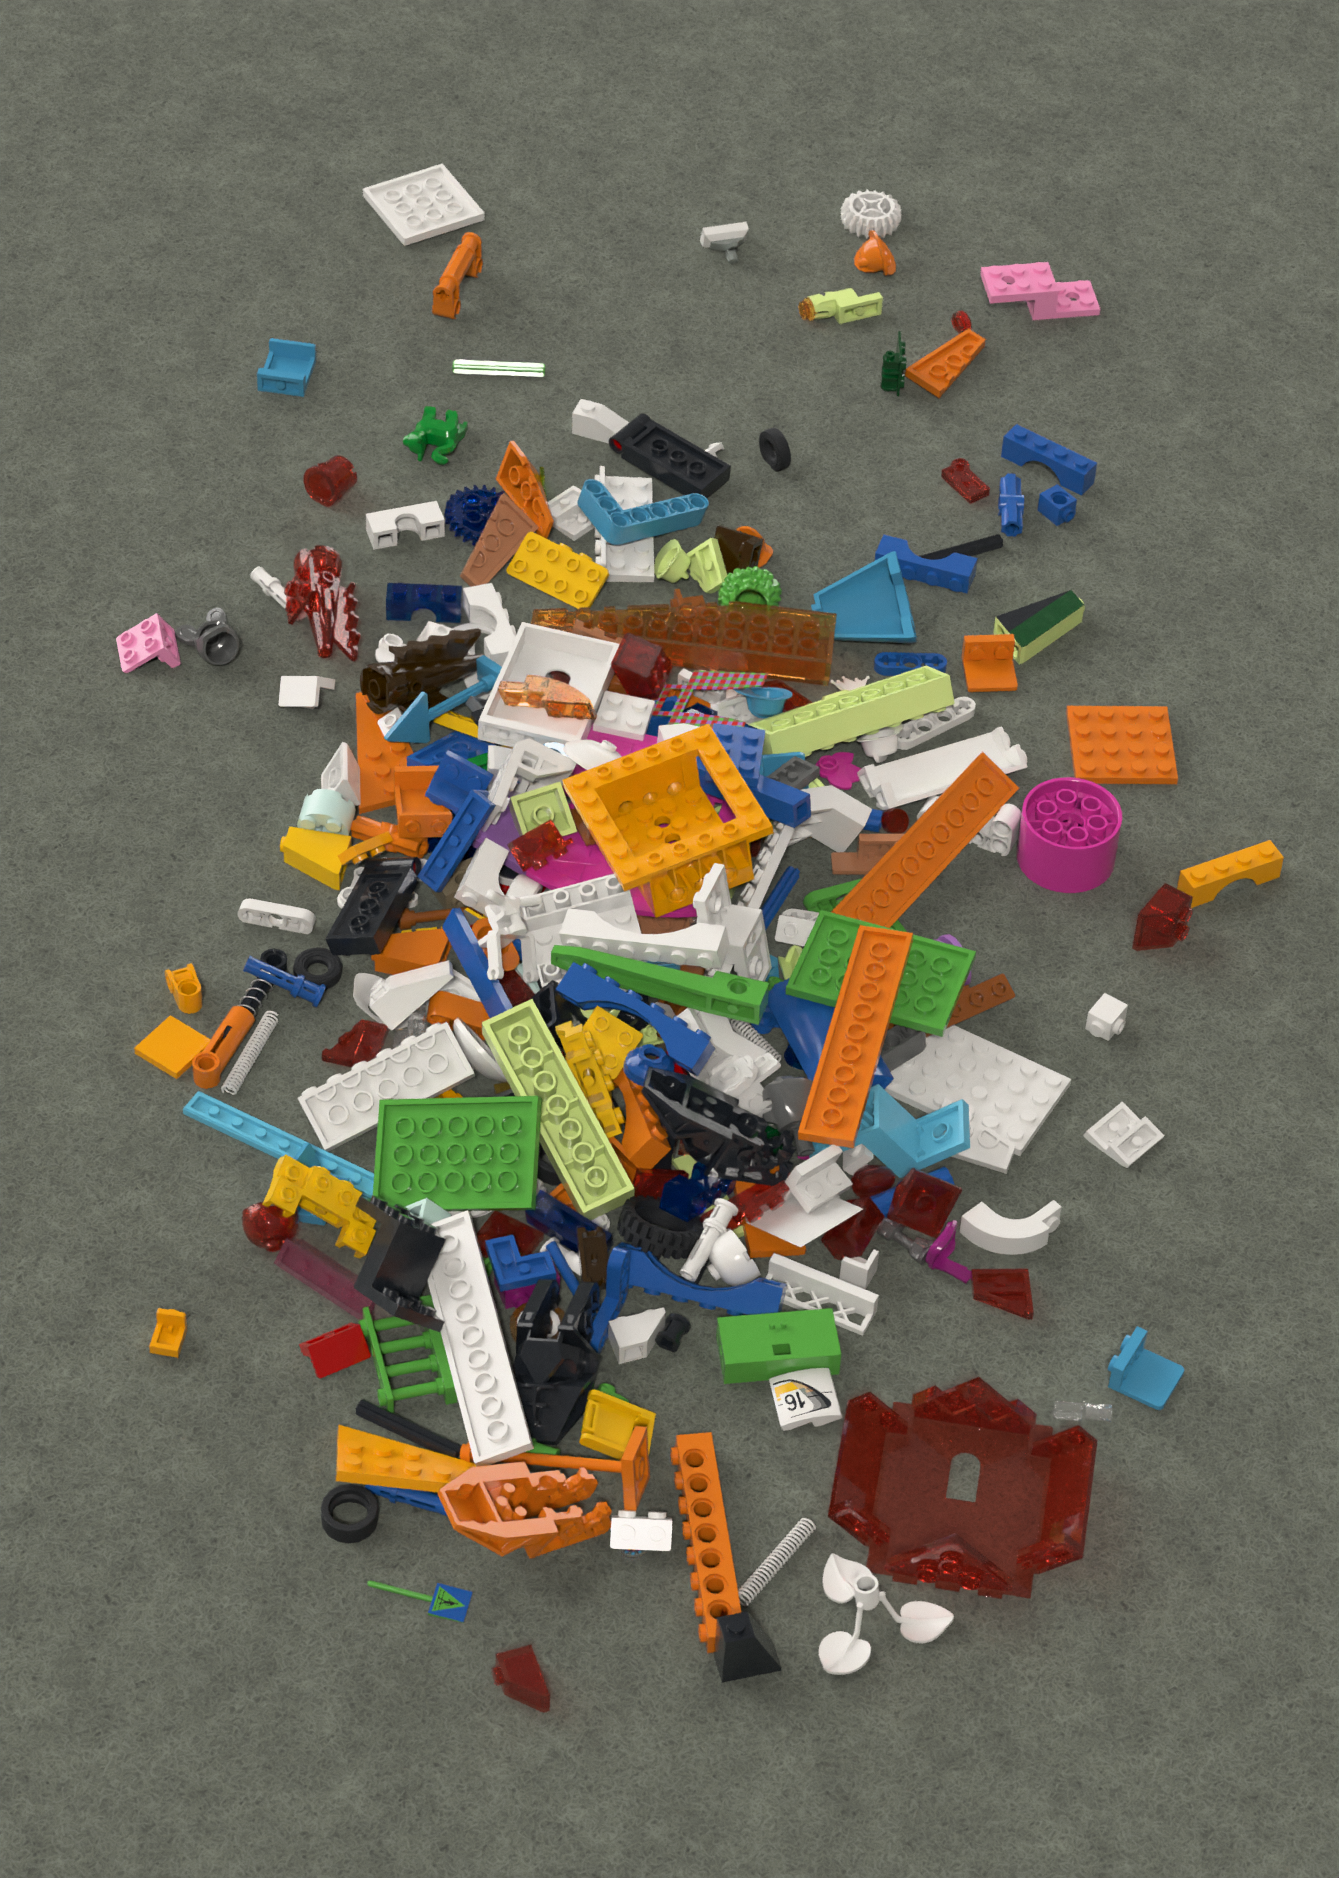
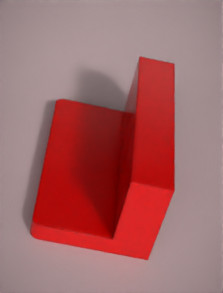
M356 1323L346 1324L299 1344L302 1354L310 1357L318 1378L326 1377L371 1357L361 1326Z

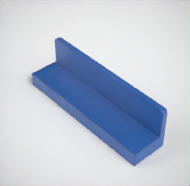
M487 790L470 791L417 876L435 892H442L496 806L487 798L489 795Z

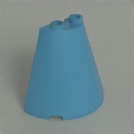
M896 551L886 554L813 594L815 604H812L811 608L814 619L819 618L820 625H818L820 627H816L819 640L890 643L917 642L911 607Z

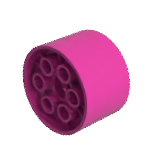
M1055 778L1034 787L1027 794L1023 803L1016 850L1017 862L1022 872L1037 885L1062 893L1085 892L1103 884L1113 872L1122 824V811L1118 801L1102 786L1080 778Z

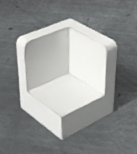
M873 1249L868 1260L851 1254L850 1258L844 1257L841 1261L839 1279L866 1290L877 1271L879 1251Z

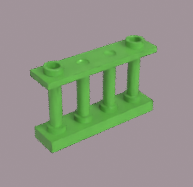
M431 1295L420 1297L423 1301L422 1304L435 1309ZM363 1307V1320H359L358 1323L361 1326L364 1337H367L381 1389H377L380 1407L386 1406V1410L394 1413V1401L437 1393L438 1396L443 1395L446 1405L457 1403V1394L441 1331L437 1332L424 1327L425 1332H422L420 1336L378 1343L375 1332L414 1325V1323L397 1317L372 1321L369 1307ZM420 1347L430 1349L431 1355H428L426 1359L384 1366L382 1358L383 1354ZM426 1370L437 1372L438 1378H435L433 1382L392 1390L390 1388L388 1380L390 1377Z

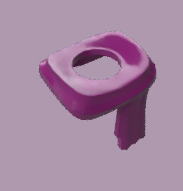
M953 1220L947 1223L944 1231L930 1246L926 1255V1263L930 1269L946 1272L966 1284L975 1273L968 1270V1267L948 1259L956 1245L955 1234L958 1222Z

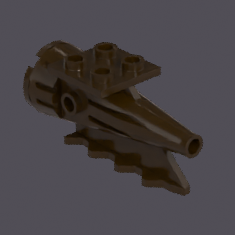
M481 629L450 630L449 634L445 636L431 635L425 641H408L406 646H389V652L394 654V661L371 663L361 671L360 688L362 695L367 694L370 701L366 703L367 706L376 714H382L397 707L405 712L422 691L428 695V709L447 700L448 697L439 693L444 685L477 671L476 659L484 654H466L480 637Z

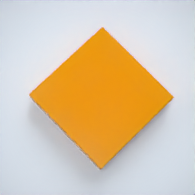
M170 1015L143 1039L134 1050L135 1054L178 1079L192 1066L193 1058L198 1053L203 1052L211 1039Z

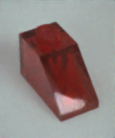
M527 1645L495 1654V1667L491 1668L492 1677L496 1686L501 1685L504 1695L543 1713L550 1710V1694L532 1646Z

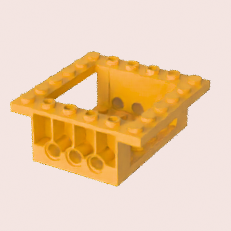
M709 724L562 780L564 789L624 892L638 887L655 918L693 904L695 893L700 891L704 876L710 872L714 863L725 865L729 889L754 880L749 843L774 833L771 822ZM697 756H699L736 819L723 823L700 786ZM662 823L669 824L667 827L664 828L658 826ZM673 840H676V841H677V842H674V843H672V844H669V843H668V842L673 841Z

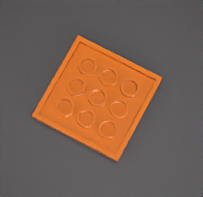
M1067 706L1066 715L1074 778L1085 779L1096 784H1177L1178 774L1167 706Z

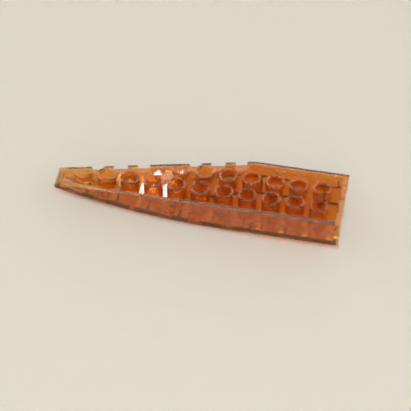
M731 601L728 605L717 606V602H706V606L692 607V603H682L674 608H671L669 604L630 605L627 606V609L616 610L615 606H605L604 610L590 611V607H580L573 612H568L566 608L534 609L531 624L571 633L577 619L584 622L583 627L590 630L596 627L605 631L604 636L614 640L620 637L627 640L629 646L633 648L641 646L667 657V665L706 671L768 673L767 678L828 686L837 614Z

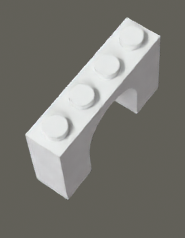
M485 838L475 851L454 898L488 918L485 907L489 904H496L487 899L486 893L489 890H494L505 896L500 888L498 878L509 851ZM546 888L544 892L550 891L551 889ZM523 917L522 922L525 923L526 929L528 931L525 917Z

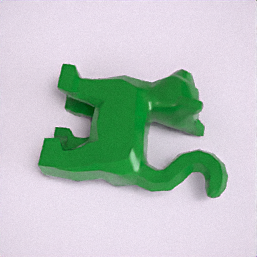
M425 406L422 419L417 423L415 431L403 438V445L418 455V461H422L427 444L435 446L437 448L432 452V459L439 465L447 464L449 460L444 455L451 454L458 443L465 437L468 430V422L464 421L463 424H459L457 411L452 410L446 411L445 421L435 419L436 407Z

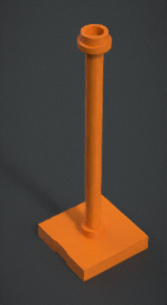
M635 1426L621 1461L523 1452L499 1462H525L526 1465L570 1469L585 1467L586 1470L621 1473L624 1510L636 1511L650 1479L647 1427ZM469 1442L468 1444H462L460 1459L473 1463Z

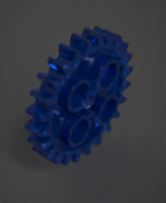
M473 485V490L466 486L463 492L456 490V495L451 494L450 500H447L444 517H446L445 524H450L449 531L456 530L455 537L462 535L464 536L463 542L470 539L474 546L500 496L505 491L497 493L496 487L487 490L486 485H483L482 489H478L476 485Z

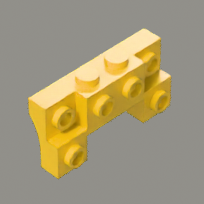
M572 1021L556 1026L557 1035H559L566 1053V1062L607 1138L621 1134V1124L625 1123L621 1108H615L612 1102L611 1091L615 1090L610 1074L604 1075L601 1067L605 1064L600 1049H594L595 1043L590 1030L585 1032L582 1024L574 1027Z
M286 1154L278 1159L273 1170L271 1185L262 1205L266 1207L272 1204L284 1210L282 1216L286 1218L293 1215L297 1206L336 1228L342 1227L335 1246L339 1248L344 1245L356 1251L354 1254L356 1258H361L367 1254L376 1232L373 1229L376 1220L356 1207L362 1192L355 1189L352 1183L339 1180L332 1176L330 1171L324 1167L314 1165L309 1168Z

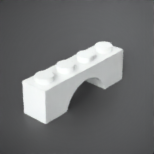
M492 583L463 588V608L469 622L484 625L493 631L492 634L484 638V655L502 667L516 637L514 625L509 624L507 609L502 608L501 595L495 591Z

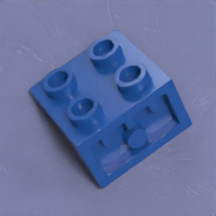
M447 750L428 786L425 796L434 804L443 805L452 810L456 815L470 791L486 790L494 774Z

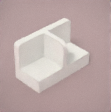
M281 676L279 706L314 709L318 707L320 690H334L335 679L320 676Z

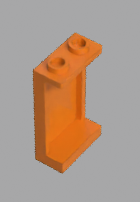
M394 766V795L399 838L442 837L452 822L450 809L443 805L434 804L425 796L438 766Z

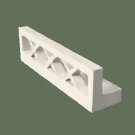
M776 1253L773 1254L769 1261L766 1279L788 1284L783 1304L803 1311L822 1309L821 1304L833 1303L839 1310L833 1312L835 1324L862 1336L864 1335L877 1312L878 1294ZM806 1292L811 1295L812 1300L801 1302L796 1299L794 1294ZM858 1313L865 1316L861 1325L850 1322L847 1315Z

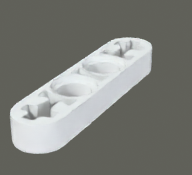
M969 697L954 699L955 704L947 706L944 711L929 712L924 714L923 718L903 724L904 728L898 734V749H911L971 719L975 714L976 708L974 700ZM945 716L950 718V720L940 721L938 717ZM926 726L930 728V730L921 731L918 729V727Z

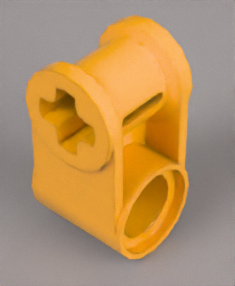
M189 963L185 968L174 971L170 969L165 970L167 986L171 994H173L179 1009L188 1014L198 1012L203 1005L202 991L193 964Z

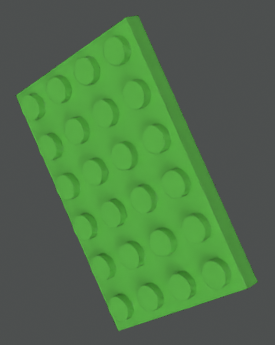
M821 910L787 983L786 994L835 1008L859 926L895 929ZM913 935V943L890 1023L943 1037L974 963L976 951Z
M539 1096L379 1100L373 1195L386 1200L388 1205L393 1207L395 1204L405 1207L428 1198L446 1211L535 1210L542 1098Z

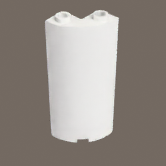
M1001 726L987 734L882 765L874 766V764L864 766L857 774L869 797H876V806L882 810H888L942 794L981 752H984L1005 774L1027 768V756L1021 750L1019 744L1013 745L1010 748V738Z

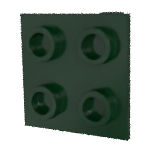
M898 331L896 353L887 351L883 355L880 383L881 389L886 392L896 391L897 396H899L900 388H904L905 375L901 373H903V370H906V356H902L905 355V341H901V331Z

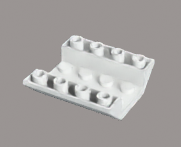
M614 874L539 893L538 895H541L543 898V902L540 905L522 907L528 931L534 936L536 965L542 988L552 980L560 983L567 972L551 964V951L554 945H562L559 933L568 909L594 911L604 921L614 927L641 934L630 890L624 892ZM634 959V960H638V961H642V962H647V961H648V960Z

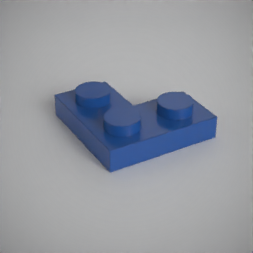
M513 1235L485 1240V1248L500 1292L535 1285L539 1279L556 1280V1270L549 1251L520 1256Z

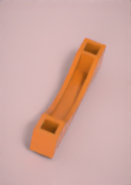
M622 1069L617 1078L612 1080L614 1087L620 1088L626 1104V1123L622 1145L628 1159L649 1172L671 1150L667 1140L668 1134L662 1128L659 1122L660 1119L641 1092L643 1086L632 1082Z

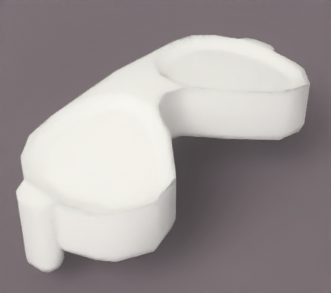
M722 442L713 443L705 451L717 457L715 452L720 449L724 450Z

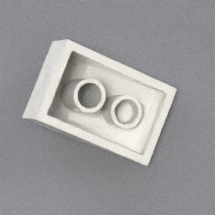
M448 960L389 976L385 981L383 979L378 980L370 988L372 991L370 993V1008L392 1031L453 978L452 963Z

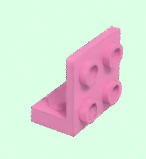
M157 613L116 638L121 668L124 673L131 672L156 656L161 662H166L171 668L181 664L175 631Z

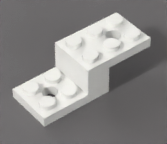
M714 863L710 872L704 876L700 891L694 895L693 907L696 908L697 924L705 923L726 926L729 946L724 962L734 964V971L737 972L738 976L765 982L772 967L762 910L731 904L725 865Z

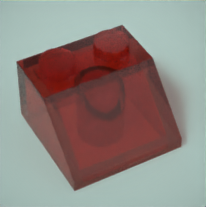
M631 633L624 634L610 664L627 695L648 700L659 698L673 668L670 658L666 656L662 647Z
M1164 883L1138 914L1132 949L1142 951L1173 947L1178 940L1183 941L1190 930L1187 924L1193 913L1191 908L1193 897Z

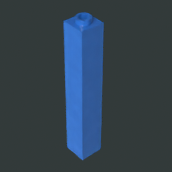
M697 756L696 761L701 788L705 793L725 800L715 782L705 780L706 768L699 756ZM760 774L758 786H748L762 810L770 819L795 828L811 817L809 793Z

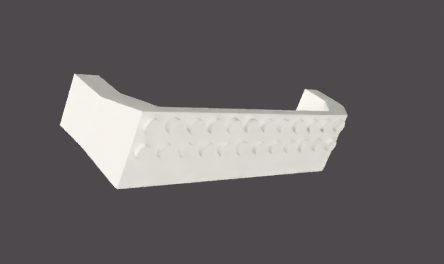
M832 785L801 789V791L810 794L811 817L795 828L773 820L774 833L766 836L753 865L754 880L744 884L735 905L759 909L783 854L790 845L812 837L836 852H845L865 827L872 809ZM723 962L721 969L706 968L703 976L713 978L715 971L730 973L734 964ZM695 1010L719 1053L704 1066L709 1077L712 1075L710 1073L712 1068L732 1055H739V1057L749 1055L754 1061L766 1053L765 1049L735 1033L727 1017Z

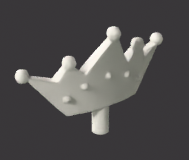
M842 676L843 682L837 680V682L830 680V683H833L841 691H850L865 686L870 676H866L864 680L855 678V681Z

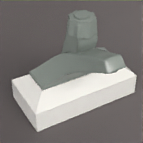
M747 222L703 228L700 238L702 247L724 251L729 264L736 263L738 257L735 248L746 241L749 230Z

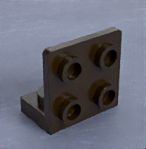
M722 525L717 526L714 539L718 540L727 575L728 573L733 574L736 568L746 569L747 567L753 568L758 565L764 539Z

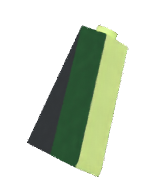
M1072 590L996 616L993 634H1014L1013 658L1018 664H1022L1080 624L1085 606L1083 601Z

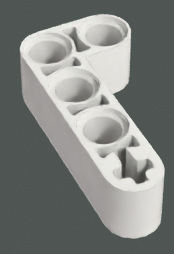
M934 795L926 800L917 815V820L939 796ZM1004 804L997 815L987 822L969 844L975 843L978 845L977 847L993 853L999 852L1001 856L1008 855L1019 836L1022 815L1020 809L1012 804Z

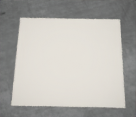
M778 1197L744 1217L741 1221L798 1247H802L863 1209L835 1197L832 1199L829 1207H825L827 1205L825 1203L808 1214L795 1197L785 1202Z

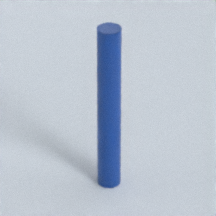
M553 1241L545 1247L574 1296L579 1282L557 1243ZM596 1312L592 1313L593 1318L596 1317Z

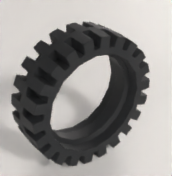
M637 1195V1198L633 1196L627 1199L617 1224V1230L620 1236H624L626 1242H632L631 1245L635 1248L642 1247L641 1251L643 1252L651 1251L652 1255L659 1256L661 1254L663 1258L670 1259V1256L674 1259H680V1257L687 1259L704 1228L703 1221H700L698 1215H693L694 1212L690 1209L684 1210L685 1206L681 1204L674 1205V1201L668 1200L666 1202L664 1198L657 1197V1199H654L650 1195H647L646 1198L643 1195ZM652 1224L659 1225V1226L664 1227V1228H667V1229H669V1230H665V1229L659 1228V1227L654 1226V1225H652Z

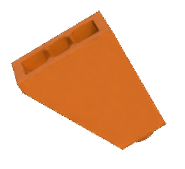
M443 928L396 933L390 935L380 954L371 955V960L375 961V971L395 975L445 962L452 945Z

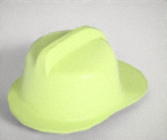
M676 539L670 540L661 548L654 564L656 578H662L670 583H675L680 578H689L687 569L691 559L682 550L681 545Z

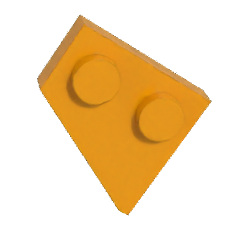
M389 831L353 845L339 854L338 858L342 865L350 863L356 865L369 858L370 855L373 858L385 852L384 846L392 842L393 839Z

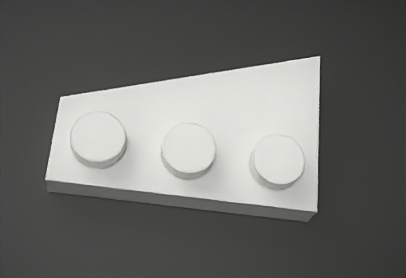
M945 1097L941 1108L953 1102ZM969 1113L970 1148L951 1157L1007 1174L1015 1152V1145L990 1127H985Z

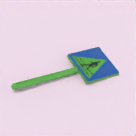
M368 1581L367 1583L369 1587L431 1602L428 1615L463 1623L473 1593L437 1583L434 1595L429 1596L375 1581Z

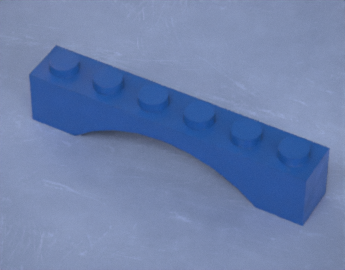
M575 962L572 963L556 988V991L562 998L582 1010H591L599 1006L602 1009H616L628 1012L643 1019L660 1034L672 1061L698 1077L715 1051V1047L710 1042L711 1037L699 1029L696 1032L687 1028L688 1023L677 1016L671 1019L664 1014L666 1011L657 1004L651 1003L649 1006L642 1002L643 998L630 989L628 992L619 988L620 984L612 978L606 976L605 979H602L596 975L598 972L588 964L584 963L580 966Z
M624 1242L616 1246L630 1251L629 1289H632L634 1285L644 1288V1292L647 1294L660 1296L662 1292L672 1295L671 1299L678 1302L687 1303L688 1300L699 1302V1306L711 1310H715L716 1307L727 1309L726 1313L733 1316L778 1313L782 1311L788 1285L786 1283L759 1277L748 1283L733 1287L698 1285L684 1280L671 1272L652 1255L651 1251L646 1253L641 1251L642 1247L635 1248L631 1244Z

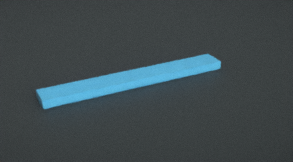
M200 1091L183 1108L184 1115L277 1159L285 1154L294 1158L303 1144L308 1143ZM311 1144L321 1166L329 1170L332 1176L349 1178L354 1188L362 1192L361 1196L368 1199L372 1198L374 1173Z

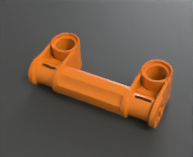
M468 232L463 235L461 244L457 246L444 273L440 277L439 286L434 288L433 315L456 319L455 315L459 314L461 306L460 284L464 276L478 278L477 274L481 273L482 240L477 234Z

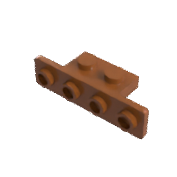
M1005 974L997 975L971 988L969 985H965L947 1028L1013 999L1015 993ZM926 1033V1038L933 1034Z

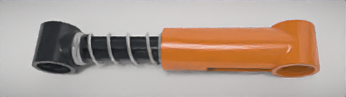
M274 948L268 949L261 954L260 961L288 973L287 955L284 951ZM256 977V980L251 982V988H248L245 996L240 999V1005L233 1006L203 1052L198 1053L193 1058V1078L197 1086L209 1089L220 1083L221 1073L255 1022L254 1016L256 1015L255 1011L257 1008L262 1007V1000L267 998V992L273 990L274 984Z

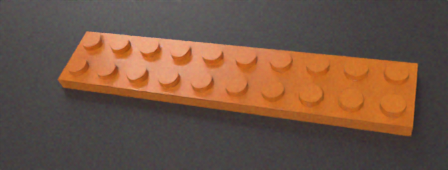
M981 752L831 912L890 928L1012 797L1019 787L984 752Z
M863 925L859 926L798 1130V1140L854 1148L913 943V933Z

